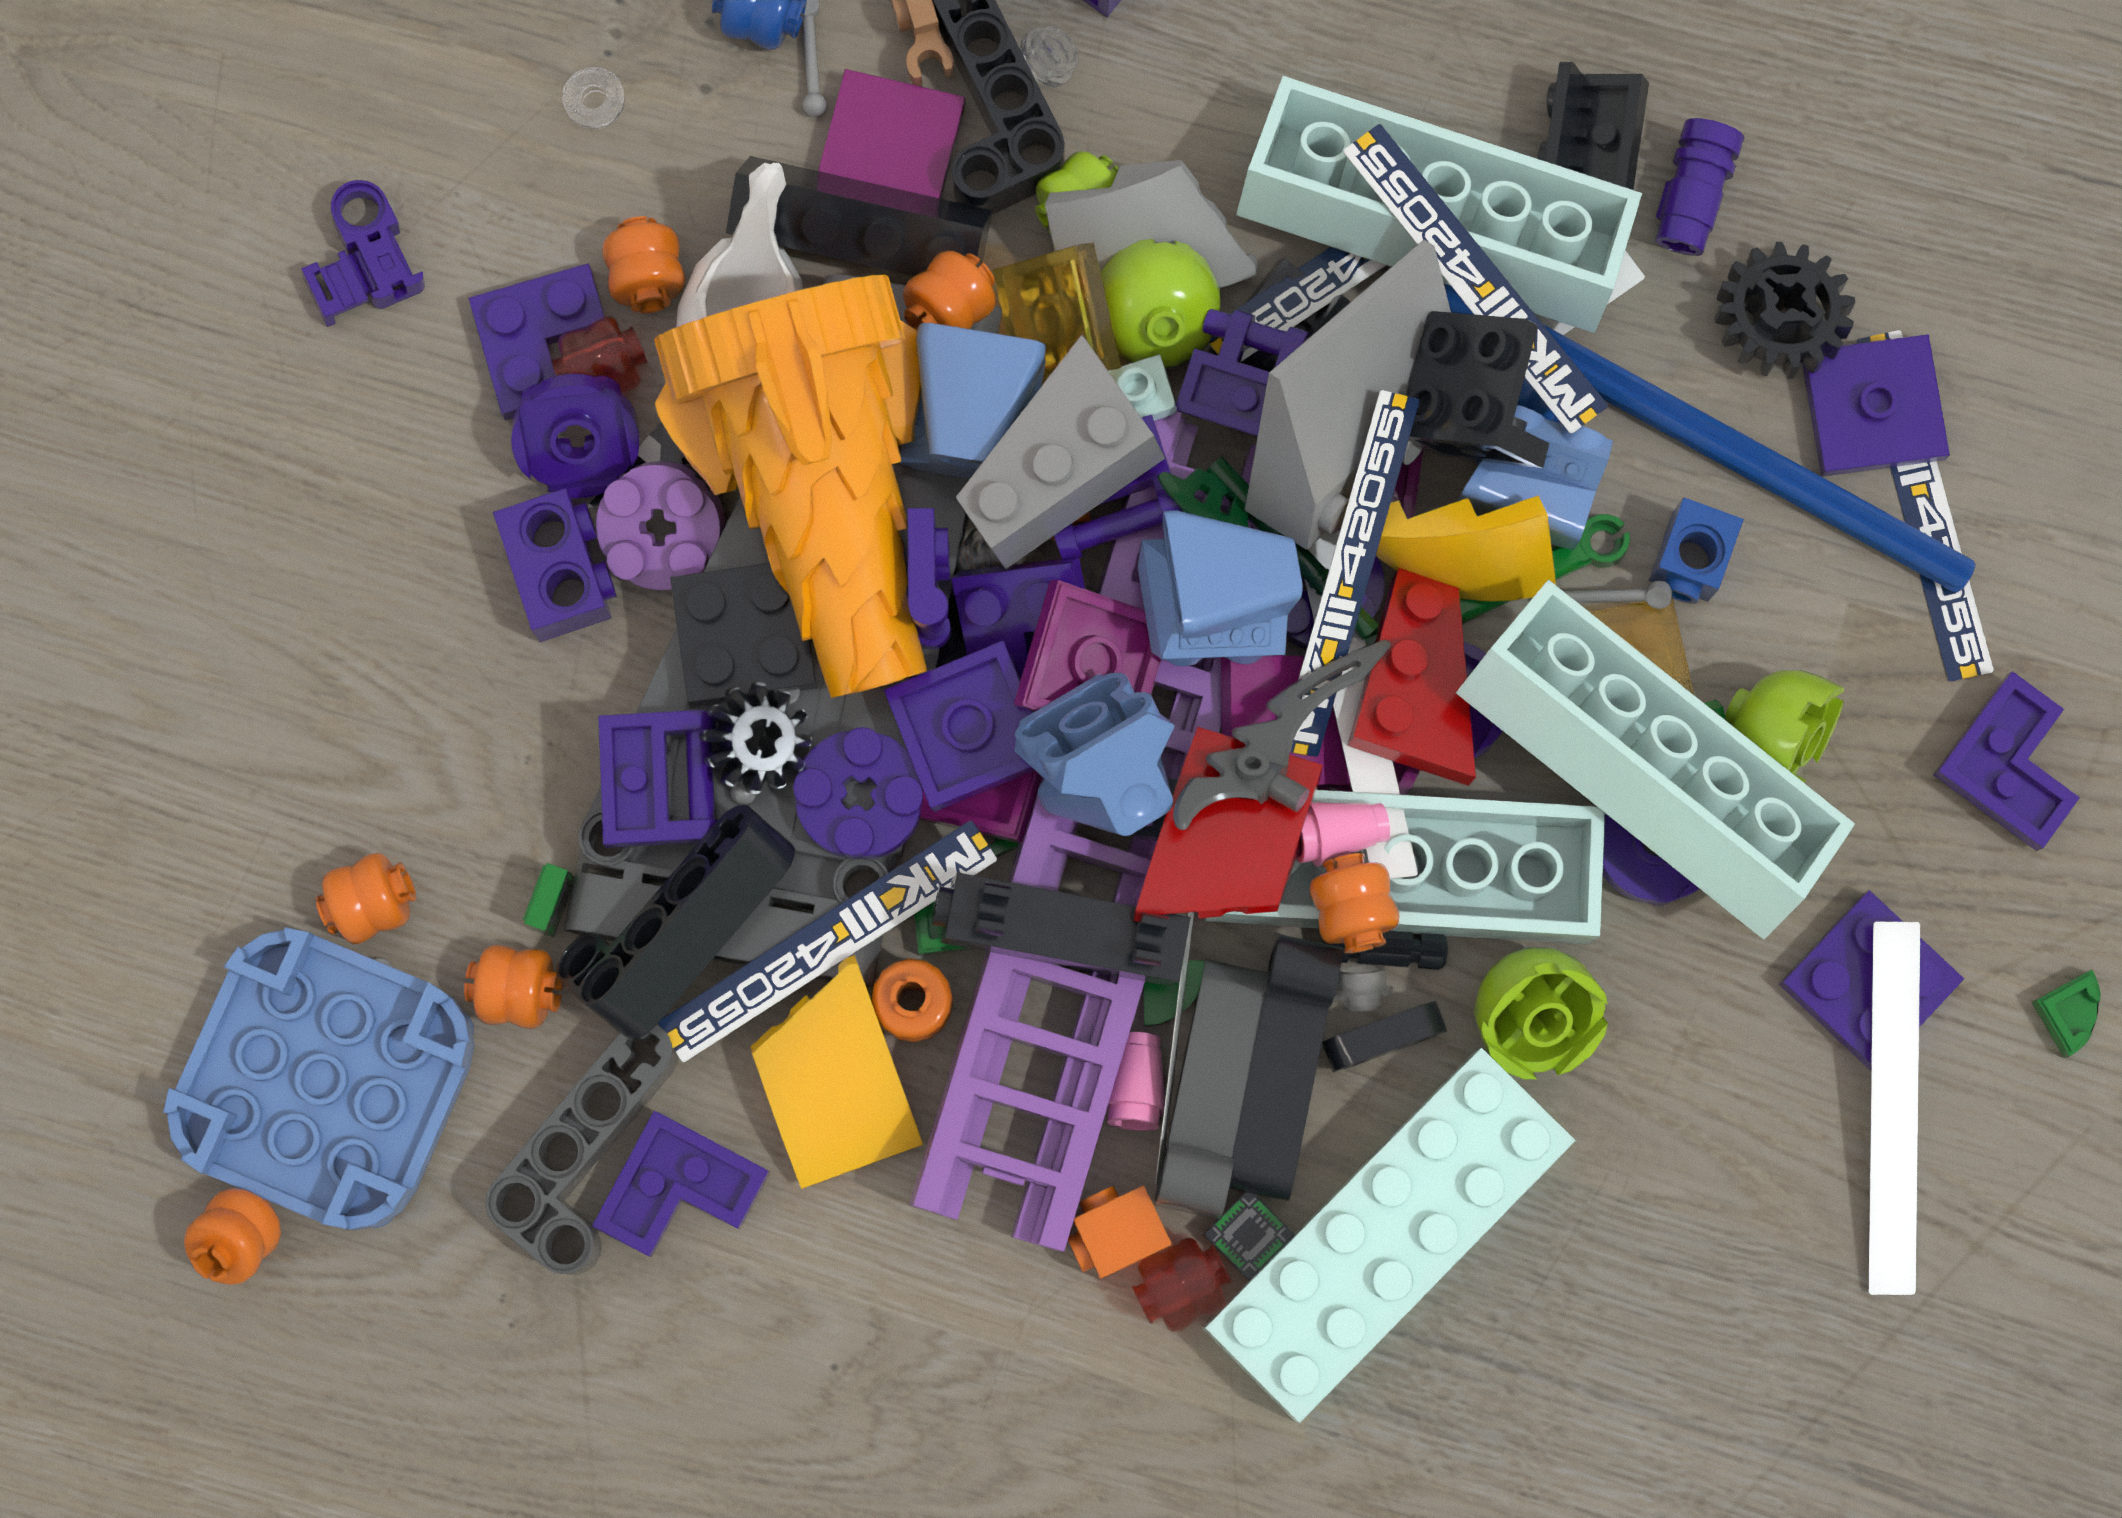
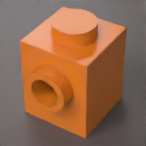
M1144 1185L1120 1197L1115 1187L1111 1186L1080 1201L1079 1204L1084 1214L1074 1218L1073 1224L1077 1232L1068 1237V1243L1082 1272L1084 1273L1095 1268L1099 1279L1107 1277L1172 1245Z

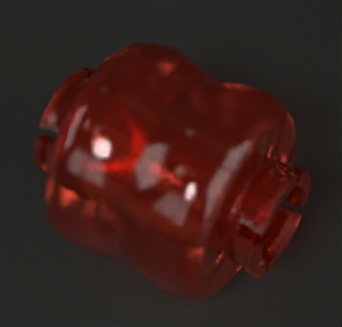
M605 316L593 322L586 329L573 330L562 334L558 339V347L562 357L553 358L551 362L556 376L564 374H585L593 377L606 376L613 379L620 386L623 393L634 390L641 384L642 379L637 366L643 363L647 364L648 360L634 327L629 326V329L622 331L614 317Z
M1186 1237L1173 1244L1165 1253L1153 1254L1142 1259L1137 1268L1143 1283L1131 1287L1150 1324L1162 1318L1169 1331L1179 1332L1190 1326L1198 1317L1212 1315L1221 1311L1226 1305V1298L1221 1286L1227 1283L1231 1284L1232 1281L1213 1245L1202 1252L1194 1238Z

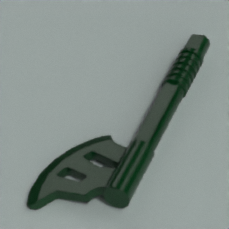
M1223 456L1218 458L1206 471L1197 468L1185 479L1168 472H1162L1157 476L1166 493L1186 513L1244 527H1249L1247 521L1249 519L1258 530L1284 536L1245 511L1249 484ZM1197 490H1201L1205 494L1202 503L1194 498ZM1224 496L1230 501L1226 515L1220 511ZM1295 543L1301 576L1310 584V588H1314L1316 590L1315 593L1322 597L1329 569H1326L1308 549L1306 550ZM1361 605L1354 632L1364 640L1379 625Z

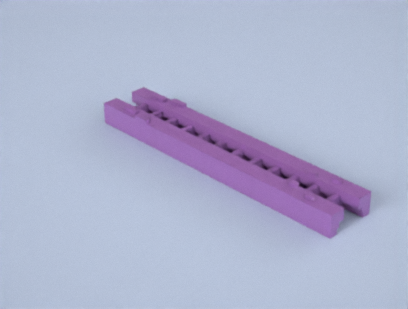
M1176 411L1171 416L1155 420L1171 473L1185 479L1195 471V469L1186 467L1198 426L1186 423L1185 418L1181 417L1182 413ZM1254 444L1247 450L1240 476L1248 484L1250 483L1256 449ZM1155 486L1125 496L1121 510L1158 498ZM1197 490L1194 498L1202 503L1205 494L1203 491ZM1225 496L1222 498L1220 511L1227 512L1230 501ZM1248 519L1249 528L1257 529ZM1163 524L1111 541L1096 590L1097 594L1144 609L1138 573L1141 542L1143 539H1164ZM1221 657L1202 658L1195 665L1186 667L1176 666L1165 659H1161L1154 685L1174 691L1166 719L1173 723L1175 727L1160 756L1167 779H1179L1197 727L1217 733L1220 731ZM1043 777L1041 778L1040 785H1041L1042 782L1044 781V778H1043ZM1037 794L1023 841L1018 845L1007 882L1058 891L1067 858L1071 857L1120 873L1111 902L1137 907L1157 841H1146L1131 835L1127 851H1123L1075 836L1078 822L1049 813L1041 805ZM986 952L908 1206L958 1220L974 1166L981 1167V1174L1020 1186L1024 1185V1181L1027 1182L1011 1237L1054 1251L1064 1252L1145 981L1090 971L1089 975L1050 963ZM1031 979L1083 995L1071 1038L1018 1022ZM1012 1041L1064 1057L1052 1101L999 1085ZM993 1103L1046 1119L1033 1164L980 1148Z

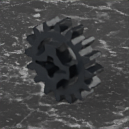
M1776 242L1771 256L1768 258L1759 248H1753L1746 261L1747 266L1735 261L1727 276L1729 281H1723L1716 299L1723 304L1717 310L1715 323L1730 325L1726 329L1722 343L1724 347L1733 346L1738 343L1743 347L1738 362L1742 365L1748 363L1754 357L1761 360V375L1768 376L1774 365H1782L1786 378L1793 379L1800 363H1803L1812 373L1819 371L1824 360L1823 355L1835 359L1843 345L1841 339H1847L1853 327L1854 321L1847 316L1850 315L1856 303L1855 297L1840 295L1848 281L1846 274L1830 277L1827 274V270L1832 259L1826 255L1816 263L1809 261V246L1802 244L1796 256L1787 255L1783 242ZM1816 295L1820 299L1823 309L1817 305ZM1784 307L1789 309L1785 314L1781 312ZM1746 310L1753 315L1754 326L1749 321Z

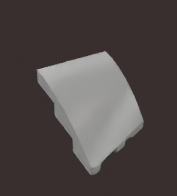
M1182 160L1121 165L1111 188L1054 192L1049 194L1045 203L1068 317L1096 314L1095 296L1099 287L1097 282L1101 270L1118 251L1139 240L1154 239L1155 243L1168 242L1175 244V241L1188 244L1207 260L1219 288L1254 277L1258 271V262L1252 253L1247 255L1226 228V218L1214 202L1202 195L1199 182Z

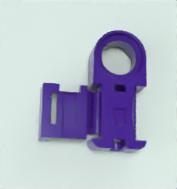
M354 180L340 186L332 197L331 213L334 226L348 255L343 250L337 253L340 259L337 262L322 268L315 262L301 268L303 279L327 327L336 324L334 316L369 302L368 295H371L374 307L384 309L421 293L425 287L423 271L412 274L394 237L400 234L399 223L383 191L377 185L365 180ZM355 198H366L374 202L379 211L372 223L366 226H354L349 224L342 216L345 205ZM321 274L332 300L328 301L319 281L316 279V275ZM399 284H402V285H403V286H402L400 289H398V290L393 291V289H392L393 287H395V286H397V285H399Z

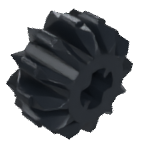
M752 683L747 697L738 687L727 689L725 696L729 710L719 705H710L706 710L708 716L719 723L718 729H705L699 732V739L701 741L717 742L718 749L708 753L704 758L706 766L714 768L726 764L721 775V783L725 786L733 787L743 778L746 793L759 794L764 785V780L774 789L785 787L786 776L782 766L791 771L801 772L805 767V763L793 753L794 747H808L813 742L812 737L809 735L795 734L794 727L802 724L807 719L805 710L796 709L785 713L790 703V693L786 690H777L769 698L765 683ZM751 727H763L765 729L766 736L758 741L761 750L747 749L745 741L753 736Z

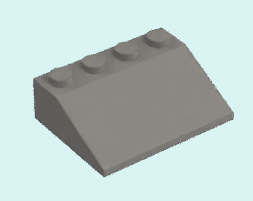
M1422 240L1269 372L1245 511L1284 536L1293 538L1295 543L1306 550L1325 532L1333 534L1342 526L1379 392L1384 390L1407 395L1428 314L1431 311L1451 312L1434 245L1426 240ZM1408 441L1402 463L1405 465L1412 463L1423 447Z

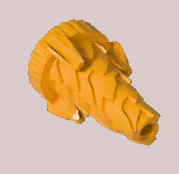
M884 274L837 281L746 304L683 324L656 336L654 339L666 381L655 402L658 416L673 442L691 466L707 482L714 495L731 492L738 487L749 528L752 530L760 527L772 572L779 584L790 595L802 641L813 640L820 668L831 698L873 689L927 671L915 622L910 616L906 593L908 580L904 559V544L900 530L907 529L908 522L892 465L901 462L898 446L915 441V424L921 393L916 348L917 330L900 320L889 277Z

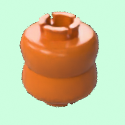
M639 216L623 221V224L619 223L617 230L611 232L603 242L602 256L609 269V294L617 303L629 306L636 313L639 311L642 314L655 313L668 307L671 304V300L683 291L686 276L678 260L679 238L672 228L657 223L654 218L650 217L647 220V216Z
M955 251L940 252L932 260L927 270L911 278L903 289V300L907 307L904 311V318L907 324L915 330H918V326L921 323H934L971 329L973 324L988 317L995 308L996 298L992 288L995 278L984 262L977 268L976 265L980 262V259L973 254L967 253L964 256Z
M372 853L358 860L353 866H343L327 872L322 880L324 896L319 895L316 897V906L324 926L327 925V930L330 934L333 935L339 931L349 943L360 944L369 940L380 931H389L405 925L410 918L409 901L413 902L417 897L413 881L401 862L393 866L385 855Z
M1364 853L1336 857L1337 863H1335L1334 859L1324 862L1323 868L1326 869V873L1314 878L1309 888L1311 899L1319 911L1318 925L1321 938L1329 944L1344 943L1345 953H1357L1374 949L1372 944H1374V947L1386 944L1383 933L1396 928L1400 918L1398 908L1389 894L1390 875L1388 869L1382 863H1364Z
M501 944L492 945L483 951L479 963L471 961L468 965L465 978L474 979V984L464 983L465 1001L470 1003L474 1001L475 1014L485 1024L497 1025L510 1022L521 1028L534 1029L544 1023L549 1010L557 1012L560 1007L562 995L554 994L553 989L563 991V983L558 979L556 971L554 972L552 958L542 949L517 951Z
M909 958L894 962L881 972L873 986L871 1001L878 1021L885 1032L898 1040L919 1042L930 1039L943 1030L951 1017L953 996L949 981L939 968L928 961ZM908 990L920 991L926 996L925 1002L917 1011H908L900 1007V1000Z
M237 1188L222 1190L208 1202L204 1213L187 1227L184 1237L185 1251L195 1271L202 1277L227 1285L240 1284L252 1277L259 1269L261 1261L278 1246L281 1236L280 1221L266 1199L248 1190Z

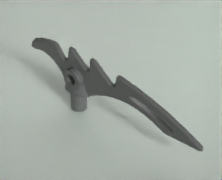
M1385 639L1341 656L1310 672L1268 700L1267 708L1277 715L1276 720L1234 728L1232 735L1243 742L1245 747L1211 752L1206 756V761L1220 773V776L1193 777L1188 781L1175 803L1173 819L1176 827L1181 830L1187 829L1199 811L1216 801L1227 798H1251L1258 800L1262 804L1270 797L1291 810L1298 812L1308 798L1309 789L1285 776L1288 770L1289 753L1297 731L1309 714L1324 700L1348 686L1361 682L1391 647V643ZM1353 666H1357V668L1335 678L1334 680L1320 687L1318 690L1310 694L1305 699H1299L1308 691H1310L1317 685L1321 684L1322 682L1326 681L1327 679L1333 677L1334 675H1337Z

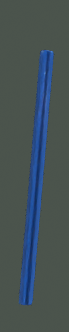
M1444 284L1451 313L1473 314L1452 286ZM1544 325L1605 401L1953 592H1959L1969 582L1976 565L1971 558Z

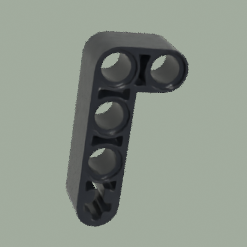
M932 0L939 22L940 33L951 50L953 59L991 133V136L973 143L960 151L953 161L952 181L955 200L958 203L993 210L992 214L1035 195L1039 180L1046 174L1061 169L1065 160L1063 134L996 0H967L968 14L962 17L961 6L957 0ZM979 38L991 39L999 46L995 52L986 56L975 55L967 49L972 41ZM1007 91L1017 92L1026 100L1022 106L1013 110L1002 109L994 103V99L999 94ZM1035 144L1043 145L1053 153L1051 159L1041 164H1031L1025 161L1020 154L1025 148ZM979 170L988 171L997 179L992 187L982 191L968 187L964 180L969 174Z
M742 804L731 808L717 820L611 945L592 932L576 938L560 957L556 970L558 979L582 1004L624 1037L635 1040L645 1036L660 1022L785 875L795 856L793 844L750 806Z
M1281 934L1277 936L1274 942L1267 971L1269 973L1232 1155L1234 1157V1164L1229 1189L1285 1201L1290 1199L1328 1009L1333 1003L1339 979L1343 947Z

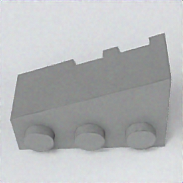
M1081 335L962 488L956 499L1004 568L1007 569L1157 465L1165 457L1148 426L1086 339Z

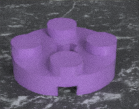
M652 461L636 466L608 485L597 510L596 532L601 551L607 558L608 568L615 576L620 579L630 580L643 588L670 590L672 589L670 577L704 572L726 526L720 499L717 495H714L711 489L708 490L703 481L694 476L697 473L679 463ZM654 509L663 510L665 520L675 522L676 532L667 534L665 542L655 540L654 533L648 532L646 529L645 521L653 518Z

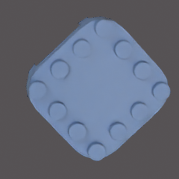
M285 927L284 930L262 934L244 947H237L224 965V968L228 969V973L175 1089H168L163 1113L167 1114L171 1140L181 1154V1160L201 1174L209 1175L237 1188L251 1191L268 1201L316 1220L323 1225L355 1231L383 1227L404 1210L417 1191L470 1070L475 1047L473 1021L464 1012L456 999L435 985L320 938L310 932Z

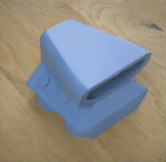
M921 323L918 326L916 336L921 393L915 424V441L901 446V462L899 463L919 471L970 479L1041 388L1046 362V346L1039 341L934 323Z
M1517 405L1514 417L1527 422L1526 432L1550 443L1544 467L1536 468L1474 460L1477 469L1463 489L1458 501L1469 498L1476 515L1480 516L1539 495L1548 514L1551 545L1574 550L1583 534L1596 490L1609 460L1613 440L1607 439L1601 433L1582 426L1574 433H1569L1562 423L1545 419L1541 414Z
M1178 510L1163 511L1164 539H1143L1138 561V573L1151 652L1160 659H1165L1173 665L1183 667L1195 665L1202 658L1226 657L1235 663L1247 665L1257 662L1263 656L1285 655L1288 614L1300 600L1303 588L1296 545L1293 538Z
M1098 674L1020 720L1019 727L1015 732L1016 744L1014 751L1044 778L1037 794L1041 805L1049 813L1118 835L1128 836L1165 815L1173 806L1172 794L1160 756L1175 725L1159 713L1151 694L1134 692L1125 674Z

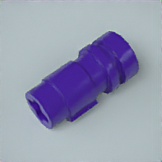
M1703 118L1685 120L1678 141L1681 147L1677 148L1673 158V163L1677 166L1676 173L1671 181H1666L1656 214L1660 225L1655 242L1659 246L1672 252L1689 256H1700L1703 254L1724 194L1722 189L1725 180L1733 177L1736 168L1733 161L1738 159L1745 138L1740 131L1714 120Z

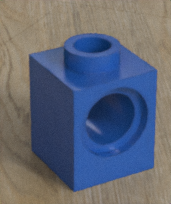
M1684 497L1672 513L1649 581H1664L1669 584L1672 590L1671 598L1677 601L1696 604L1701 599L1708 602L1721 586L1744 519ZM1689 542L1701 546L1708 556V567L1694 569L1686 565L1680 557V544Z

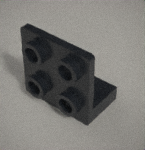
M1431 311L1426 319L1406 395L1419 399V405L1408 441L1443 457L1543 468L1550 443L1526 432L1527 422L1514 417L1535 340L1537 325L1528 319Z

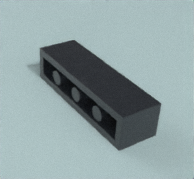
M750 156L735 174L726 234H734L741 219L743 207L749 201L750 173L763 163L772 164L780 162ZM780 163L783 168L786 186L777 203L773 229L779 246L912 276L926 271L932 260L943 251H955L964 256L967 253L973 254L980 259V262L976 265L977 268L983 263L993 210Z

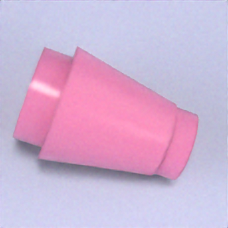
M1312 802L1302 829L1296 860L1299 863L1312 861L1316 867H1319L1330 859L1335 860L1336 857L1352 854L1374 846L1377 843L1388 841L1390 837V824L1384 805L1382 803Z
M1144 1032L1129 1033L1107 1107V1123L1109 1125L1131 1131H1153L1159 1128L1160 1116L1164 1115L1166 1099L1162 1051L1160 1050L1161 1038L1159 1036Z

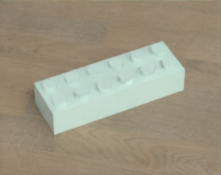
M1282 76L1248 168L1236 213L1237 216L1389 266L1395 265L1418 244L1343 152L1346 147L1376 125L1381 124L1534 314L1595 333L1613 292L1642 193ZM1442 275L1444 284L1451 286Z
M1549 579L1491 647L1456 692V694L1763 940L1806 898L1855 825L1853 821Z
M1316 790L1312 802L1382 803L1385 808L1404 810L1409 834H1402L1392 838L1385 845L1384 850L1389 855L1391 848L1395 844L1404 841L1411 842L1418 874L1416 876L1390 879L1389 894L1393 898L1400 916L1398 925L1390 931L1572 944H1590L1600 937L1605 812L1599 807ZM1366 849L1355 852L1364 853V863H1369ZM1295 860L1278 912L1245 914L1233 911L1221 917L1206 918L1205 921L1319 928V911L1311 899L1309 888L1311 881L1319 875L1326 873V869L1323 868V865L1316 867L1312 861L1299 863Z
M1480 1048L1470 1055L1202 1329L1293 1421L1300 1423L1576 1140L1486 1051Z

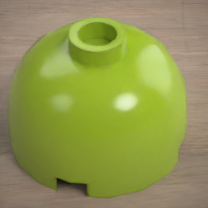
M1154 239L1139 240L1118 251L1101 270L1097 282L1099 287L1095 296L1097 321L1110 346L1130 363L1160 354L1165 368L1177 367L1191 360L1194 348L1202 351L1209 344L1208 342L1212 335L1203 333V325L1209 309L1221 311L1220 288L1207 260L1188 244L1175 241V244L1168 242L1155 243Z
M1776 671L1761 678L1751 691L1740 688L1727 708L1725 714L1726 721L1805 783L1806 779L1796 775L1799 767H1804L1812 757L1816 763L1820 760L1841 714L1844 701L1837 698V696L1844 692V688L1822 676L1807 671Z
M1527 947L1507 954L1489 969L1478 989L1474 1015L1481 1041L1489 1055L1507 1073L1528 1080L1537 1079L1533 1072H1546L1554 1069L1557 1075L1570 1072L1588 1059L1606 1034L1608 1023L1603 1016L1605 1003L1608 1005L1606 993L1597 980L1574 956L1554 948Z

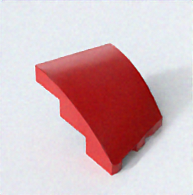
M1197 727L1172 796L1173 806L1166 813L1135 910L1134 921H1139L1142 912L1155 915L1197 912L1199 919L1221 917L1233 911L1245 914L1278 912L1296 860L1302 829L1320 781L1323 765L1289 755L1288 770L1285 776L1309 789L1308 798L1298 812L1291 810L1270 797L1262 804L1258 800L1251 798H1227L1203 808L1192 819L1189 827L1181 830L1174 823L1173 811L1175 803L1185 785L1193 777L1220 776V773L1206 761V756L1211 752L1245 747L1243 742L1234 737Z

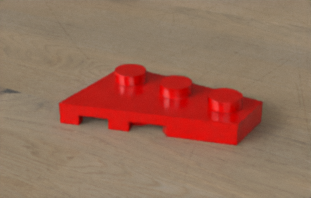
M1398 568L1390 584L1375 642L1384 639L1388 640L1391 643V647L1366 675L1347 746L1469 786L1476 778L1470 706L1468 702L1456 694L1467 679L1459 588Z

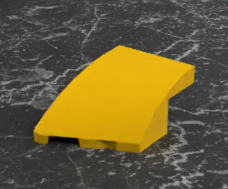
M1539 495L1480 516L1476 515L1469 498L1409 519L1406 518L1399 500L1390 503L1376 557L1395 571L1401 568L1459 588L1460 599L1477 601H1513L1533 598L1548 579L1556 585L1548 514Z
M853 955L845 958L838 965V974L813 998L805 995L790 1009L789 1015L784 1022L777 1026H772L750 1046L770 1107L801 1189L923 1145L856 957Z

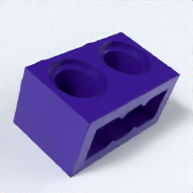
M563 488L493 512L531 631L539 642L612 619L606 600L617 597L606 562L603 561L597 564L593 562L587 542L597 539V533L586 502L575 505L567 489ZM556 521L565 525L564 535L556 545L552 547H539L534 544L535 532L542 524ZM566 580H578L584 583L583 596L576 604L562 607L553 603L554 591L560 583Z

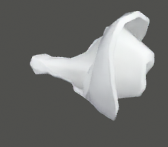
M763 163L750 173L749 201L743 207L741 219L733 237L721 239L695 265L678 304L676 328L739 306L803 290L801 277L785 249L778 245L773 231L777 203L786 186L783 168L780 163Z

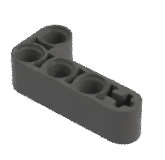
M1205 959L1200 991L1196 998L1166 1143L1160 1184L1157 1186L1154 1206L1219 1219L1223 1214L1234 1164V1157L1232 1155L1269 973Z
M656 1025L648 1034L635 1040H630L619 1033L495 1179L486 1194L485 1207L488 1217L541 1265L554 1273L567 1275L584 1273L595 1265L600 1256L602 1243L599 1232L596 1228L592 1227V1223L565 1200L676 1068L678 1055L672 1047L670 1037L663 1028ZM658 1038L660 1041L656 1045L655 1051L661 1059L654 1067L643 1062L630 1075V1077L642 1083L634 1093L627 1082L611 1074L610 1071L617 1064L619 1068L628 1072L639 1057L632 1049L635 1043L641 1039L643 1042L650 1044ZM605 1085L614 1086L619 1092L621 1099L619 1110L610 1119L604 1121L595 1120L588 1108L591 1094L599 1087ZM569 1135L577 1144V1159L568 1169L555 1171L547 1162V1147L556 1137ZM525 1185L533 1192L535 1198L534 1210L525 1220L514 1222L505 1213L504 1198L512 1188ZM571 1226L578 1229L583 1235L585 1242L584 1251L575 1262L564 1264L554 1255L552 1248L553 1240L559 1231Z

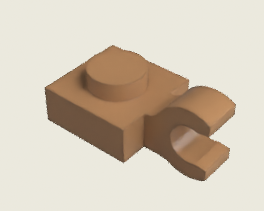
M890 0L899 32L911 30L914 45L909 49L906 57L907 74L911 83L917 86L922 85L919 65L922 61L929 58L936 59L941 63L946 78L952 77L954 74L953 55L942 39L932 0Z

